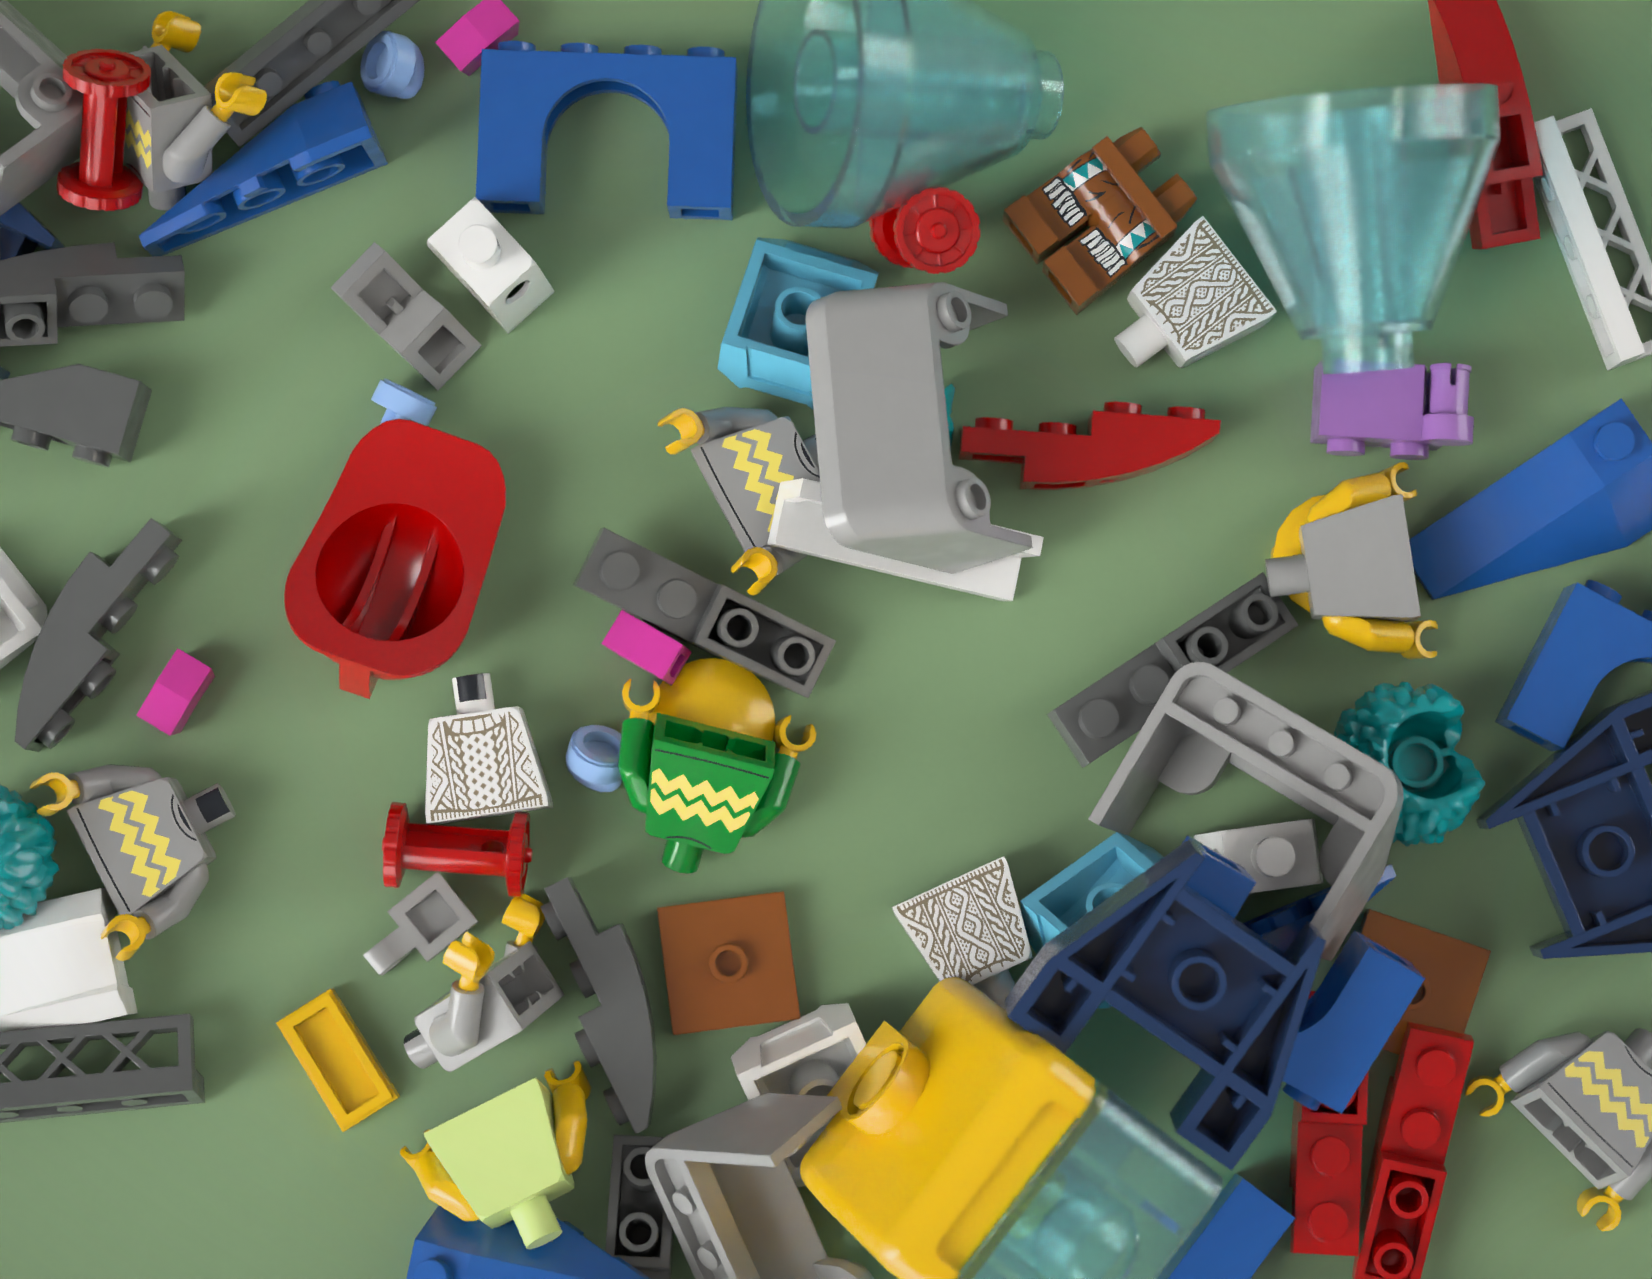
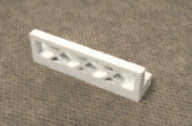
M1592 108L1558 121L1555 120L1553 115L1534 122L1543 176L1533 177L1607 371L1652 355V340L1645 343L1641 342L1628 308L1631 303L1652 313V262ZM1580 128L1590 152L1582 171L1574 169L1562 138L1563 134ZM1594 165L1600 180L1589 176ZM1584 186L1608 198L1612 213L1604 230L1596 226L1583 192ZM1616 224L1619 226L1623 239L1612 234ZM1607 245L1623 251L1631 257L1635 270L1627 288L1621 287L1618 283L1605 249ZM1639 282L1646 298L1635 293Z
M801 478L780 482L767 545L1005 602L1013 601L1021 559L1023 557L1040 556L1044 537L1005 528L1031 535L1032 548L950 574L840 545L832 537L825 524L820 482Z

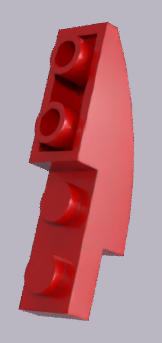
M1428 0L1445 125L1455 124L1472 249H1488L1541 239L1533 177L1543 176L1538 139L1521 66L1497 0Z
M1105 402L1103 411L1093 410L1088 418L1087 435H1076L1077 426L1069 423L1041 422L1039 423L1038 432L1013 430V420L979 417L975 419V427L963 426L959 460L1022 464L1020 489L1061 490L1093 487L1147 474L1189 456L1211 443L1218 436L1221 420L1205 419L1206 410L1185 406L1168 407L1167 416L1142 414V405L1131 402Z
M1310 991L1308 1000L1316 991ZM1368 1072L1342 1114L1323 1103L1315 1111L1294 1100L1289 1187H1292L1291 1215L1295 1217L1291 1223V1253L1359 1257L1363 1125H1367Z
M1407 1022L1395 1075L1389 1077L1377 1129L1360 1218L1359 1257H1354L1352 1279H1421L1447 1175L1444 1162L1474 1046V1040L1471 1035Z

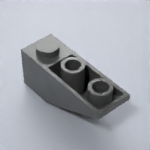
M81 364L0 380V426L13 429L12 441L46 451L49 449L51 440L74 446L73 458L109 468L112 457L131 462L152 390L139 380Z

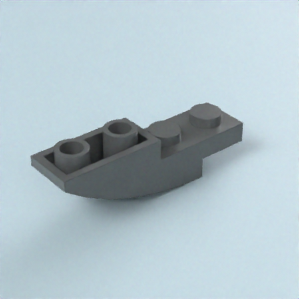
M115 242L43 250L0 261V347L58 344L57 327L185 321V271L182 255L117 258Z
M150 518L113 564L90 551L67 581L39 633L24 675L17 708L15 742L23 749L39 752L44 745L49 749L55 747L74 725L75 719L70 714L84 697L87 696L90 699L97 697L115 676L116 670L111 665L120 653L106 643L102 636L107 630L115 634L130 620L138 607L133 599L148 581L154 585L160 582L170 572L179 557L174 550L182 540L163 524Z
M600 528L573 586L626 611L643 622L805 698H809L836 640L723 584H717L606 528Z
M1262 572L1047 715L1083 768L1142 729L1170 679L1181 667L1194 662H1205L1227 673L1297 627L1298 624L1279 596L1270 597L1267 577Z
M566 877L544 888L550 902L542 905L541 909L557 941L568 936L578 960L570 963L569 966L584 997L588 998L596 994L601 1003V1006L578 1017L584 1029L574 1034L589 1066L592 1068L600 1063L603 1066L612 1087L604 1090L603 1094L619 1126L630 1121L635 1134L647 1129L651 1124L656 1092L657 1055L654 1021L648 990L636 952L623 923L599 933L572 877Z
M614 1134L605 1252L613 1257L618 1256L651 1279H671L674 1230L645 1166L646 1153L664 1137Z

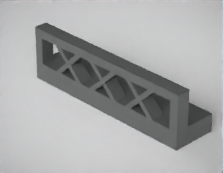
M420 0L307 1L204 85L211 93L212 107L216 104L215 87L217 81L224 73L237 72L255 77L256 82L252 87L263 89L267 93L266 103L259 114L249 116L233 112L227 120L231 127L226 133L240 148Z
M191 1014L0 1032V1049H6L0 1055V1074L2 1073L11 1081L0 1083V1123L205 1103L204 1077L195 1069L194 1018ZM177 1032L179 1066L150 1068L136 1056L138 1051L154 1034ZM135 1036L127 1046L117 1039ZM106 1039L121 1052L103 1073L86 1075L71 1062L91 1040ZM70 1043L62 1053L52 1044ZM42 1045L56 1058L36 1080L21 1081L7 1069L9 1064L25 1047ZM130 1061L140 1068L138 1070L121 1071ZM65 1067L76 1075L57 1077Z

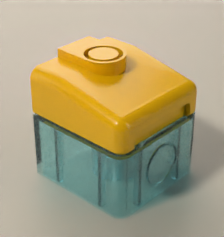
M950 977L938 982L900 1031L885 1020L866 1046L827 1094V1096L838 1097L843 1108L832 1118L809 1148L800 1165L802 1181L818 1201L888 1271L899 1279H1157L1214 1204L1223 1184L1222 1177L1041 1036L1030 1033L1007 1017V1011L968 981L958 977Z

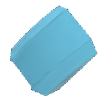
M757 237L721 343L717 369L739 389L751 388L805 404L814 410L806 331L807 309L814 300L834 292L875 288L879 273L857 260L785 239Z
M1116 832L1020 900L1021 914L1028 941L1036 955L1043 945L1164 857L1154 848L1128 835ZM1103 1000L1098 1008H1110L1111 1005Z

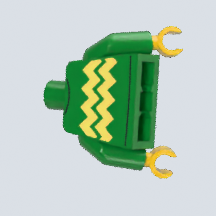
M629 679L624 684L622 690L623 704L630 712L629 719H625L622 722L618 761L619 773L631 806L637 811L646 814L645 832L651 836L667 840L661 858L662 863L667 868L679 873L689 874L697 872L704 849L723 854L733 853L741 837H754L785 811L801 766L800 762L796 760L798 752L805 751L813 745L816 740L815 727L813 724L807 725L803 732L802 741L800 744L794 745L786 737V728L791 721V715L777 721L773 741L658 712L654 725L653 722L649 721V714L654 712L659 705L660 687L654 681L653 699L647 705L639 706L634 704L629 698L632 679ZM775 745L779 748L778 753H775Z

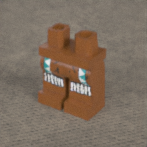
M1142 127L1121 136L1114 142L1106 136L1093 146L1090 151L1074 160L1057 175L1029 195H1023L1004 209L1003 222L1036 264L1044 260L1042 272L1076 315L1157 248L1171 239L1178 227L1177 223L1183 219L1197 201L1196 195L1177 173L1153 192L1149 190L1138 176L1140 172L1159 159L1161 155L1157 145ZM1089 226V229L1085 231L1083 234H1081L1079 237H1077L1074 241H1072L1066 247H1061L1063 244H1065L1067 241L1073 238L1076 234H1078L1084 228Z

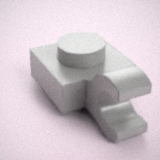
M436 872L387 911L399 927L363 956L375 971L382 976L400 963L415 948L427 962H430L444 951L451 942L459 939L479 921L443 876Z

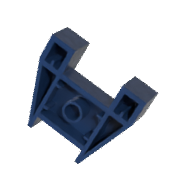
M1652 690L1605 708L1570 738L1564 749L1556 750L1476 819L1479 828L1491 829L1517 818L1564 929V933L1529 946L1533 956L1551 959L1652 952V784L1644 766L1652 763Z
M1188 839L1043 945L1006 997L1005 1005L1007 1017L1030 1033L1041 1036L1065 1054L1104 1000L1201 1067L1200 1071L1169 1114L1177 1134L1232 1171L1272 1116L1326 941L1316 926L1307 921L1284 953L1187 886V882L1205 858L1199 846Z

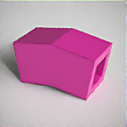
M482 0L463 15L435 43L461 72L470 76L481 66L482 49L498 50L499 42L511 41L518 35L519 20L502 0Z
M621 610L601 643L620 657L671 686L692 653L683 644Z
M177 648L154 683L136 716L169 736L181 733L199 700L215 678L212 668Z

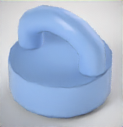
M391 31L380 32L367 44L360 65L364 87L370 92L386 97L410 99L422 87L425 72L424 59L418 46L406 36Z
M386 378L384 380L380 379L371 398L375 403L387 408L380 424L390 420L405 419L428 426L437 409L436 403Z
M602 725L584 726L574 731L565 755L568 771L574 779L585 787L598 792H613L617 790L622 783L618 769L621 734L615 729Z

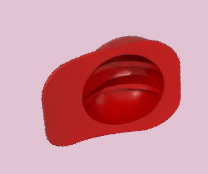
M405 419L390 420L378 425L361 438L352 450L325 508L290 568L284 591L285 613L291 629L306 646L324 654L330 660L339 664V689L370 699L378 679L402 680L424 675L443 665L459 649L468 633L506 508L505 480L497 459L489 450L477 443Z

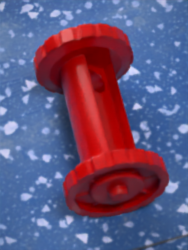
M91 49L72 53L63 62V79L65 83H68V86L84 93L80 162L65 166L58 172L57 192L65 201L90 210L115 211L130 208V206L136 205L142 199L143 183L129 168L123 166L127 98L143 93L149 88L151 68L143 59L118 50Z
M919 184L895 186L892 190L886 191L881 196V199L875 203L869 220L870 237L875 244V249L881 256H884L887 261L894 265L906 268L914 267L926 273H949L955 271L957 267H962L968 262L969 257L973 256L977 248V242L980 239V221L972 203L965 199L961 193L945 187H923V185Z
M392 802L388 812L385 837L382 840L384 886L399 888L406 869L500 876L506 878L508 896L522 898L526 885L528 863L532 862L533 849L530 848V813L515 812L510 830L410 823L406 803Z

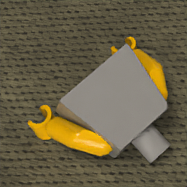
M1399 462L1379 473L1341 481L1310 508L1307 517L1308 523L1300 526L1299 539L1302 554L1265 559L1270 597L1307 592L1312 619L1322 620L1329 634L1367 651L1399 653L1407 659L1436 657L1437 651H1426L1423 648L1420 636L1423 630L1438 629V624L1433 620L1416 621L1421 616L1404 502L1417 496V490L1405 492L1396 483V475L1408 470V464L1406 462Z

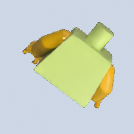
M580 1061L573 1062L575 1071L565 1080H558L552 1068L545 1071L544 1076L553 1096H551L548 1088L535 1077L431 1130H426L423 1134L427 1144L420 1152L413 1154L407 1146L402 1147L400 1155L416 1172L427 1197L463 1221H476L480 1219L481 1222L492 1229L514 1220L526 1249L537 1248L560 1236L562 1229L549 1202L575 1188L572 1173L582 1164L588 1121L585 1100L591 1093V1086Z

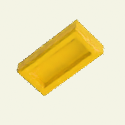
M330 988L276 1022L342 1132L347 1131L400 1097L334 988Z

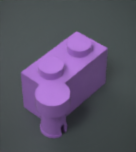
M1322 359L1314 368L1310 443L1327 444L1326 453L1338 456L1365 455V446L1390 448L1391 458L1403 460L1428 459L1429 450L1436 451L1442 446L1473 444L1474 417L1468 415V400L1472 366L1456 364V368L1451 369V363H1436L1430 365V373H1427V367L1421 364Z

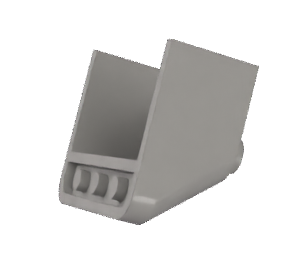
M0 0V86L16 100L18 111L36 130L0 155V216L57 175L63 167L69 166L80 158L84 94L68 86V83H65L63 79V62L67 59V56L7 0Z
M936 282L838 291L814 300L809 305L806 312V331L822 510L825 524L830 534L840 545L950 574L1032 548L1031 535L990 525L989 510L991 500L987 487L969 470L952 465L940 348L948 349L960 345L967 339L969 330L1008 316L1006 303L948 283Z
M1194 662L1181 667L1170 679L1088 819L1101 827L1129 835L1160 782L1182 794L1197 795L1211 789L1219 780L1228 763L1232 764L1334 825L1324 841L1319 854L1321 872L1332 887L1311 921V924L1316 926L1326 941L1321 958L1332 961L1385 871L1403 803V787L1398 776L1385 765L1216 666L1205 662Z
M775 1093L762 1094L667 1135L646 1153L645 1166L695 1279H874L870 1271L859 1263L827 1256L785 1160L787 1156L795 1154L803 1147L811 1135L843 1108L838 1097Z

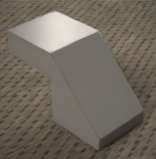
M375 242L331 287L368 326L438 391L482 346L444 306L424 291Z

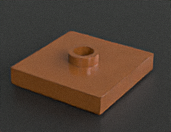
M784 891L657 907L673 1035L800 1019Z
M1366 909L1359 933L1408 960L1425 978L1382 1050L1400 1055L1408 1021L1464 1034L1491 950L1371 909Z

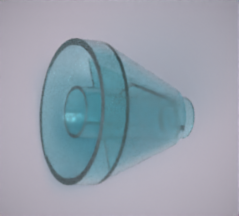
M972 0L759 1L750 40L746 79V116L749 146L761 192L773 213L788 225L793 227L850 229L899 208L905 203L906 199L922 189L928 187H947L1018 155L1023 151L1030 139L1044 140L1048 138L1058 124L1063 106L1064 82L1062 70L1056 56L1050 51L1036 50L1031 38L1024 31Z
M1434 84L1359 89L1252 101L1206 111L1209 166L1300 339H1321L1323 374L1415 367L1413 331L1433 329L1501 142L1498 86L1492 84Z

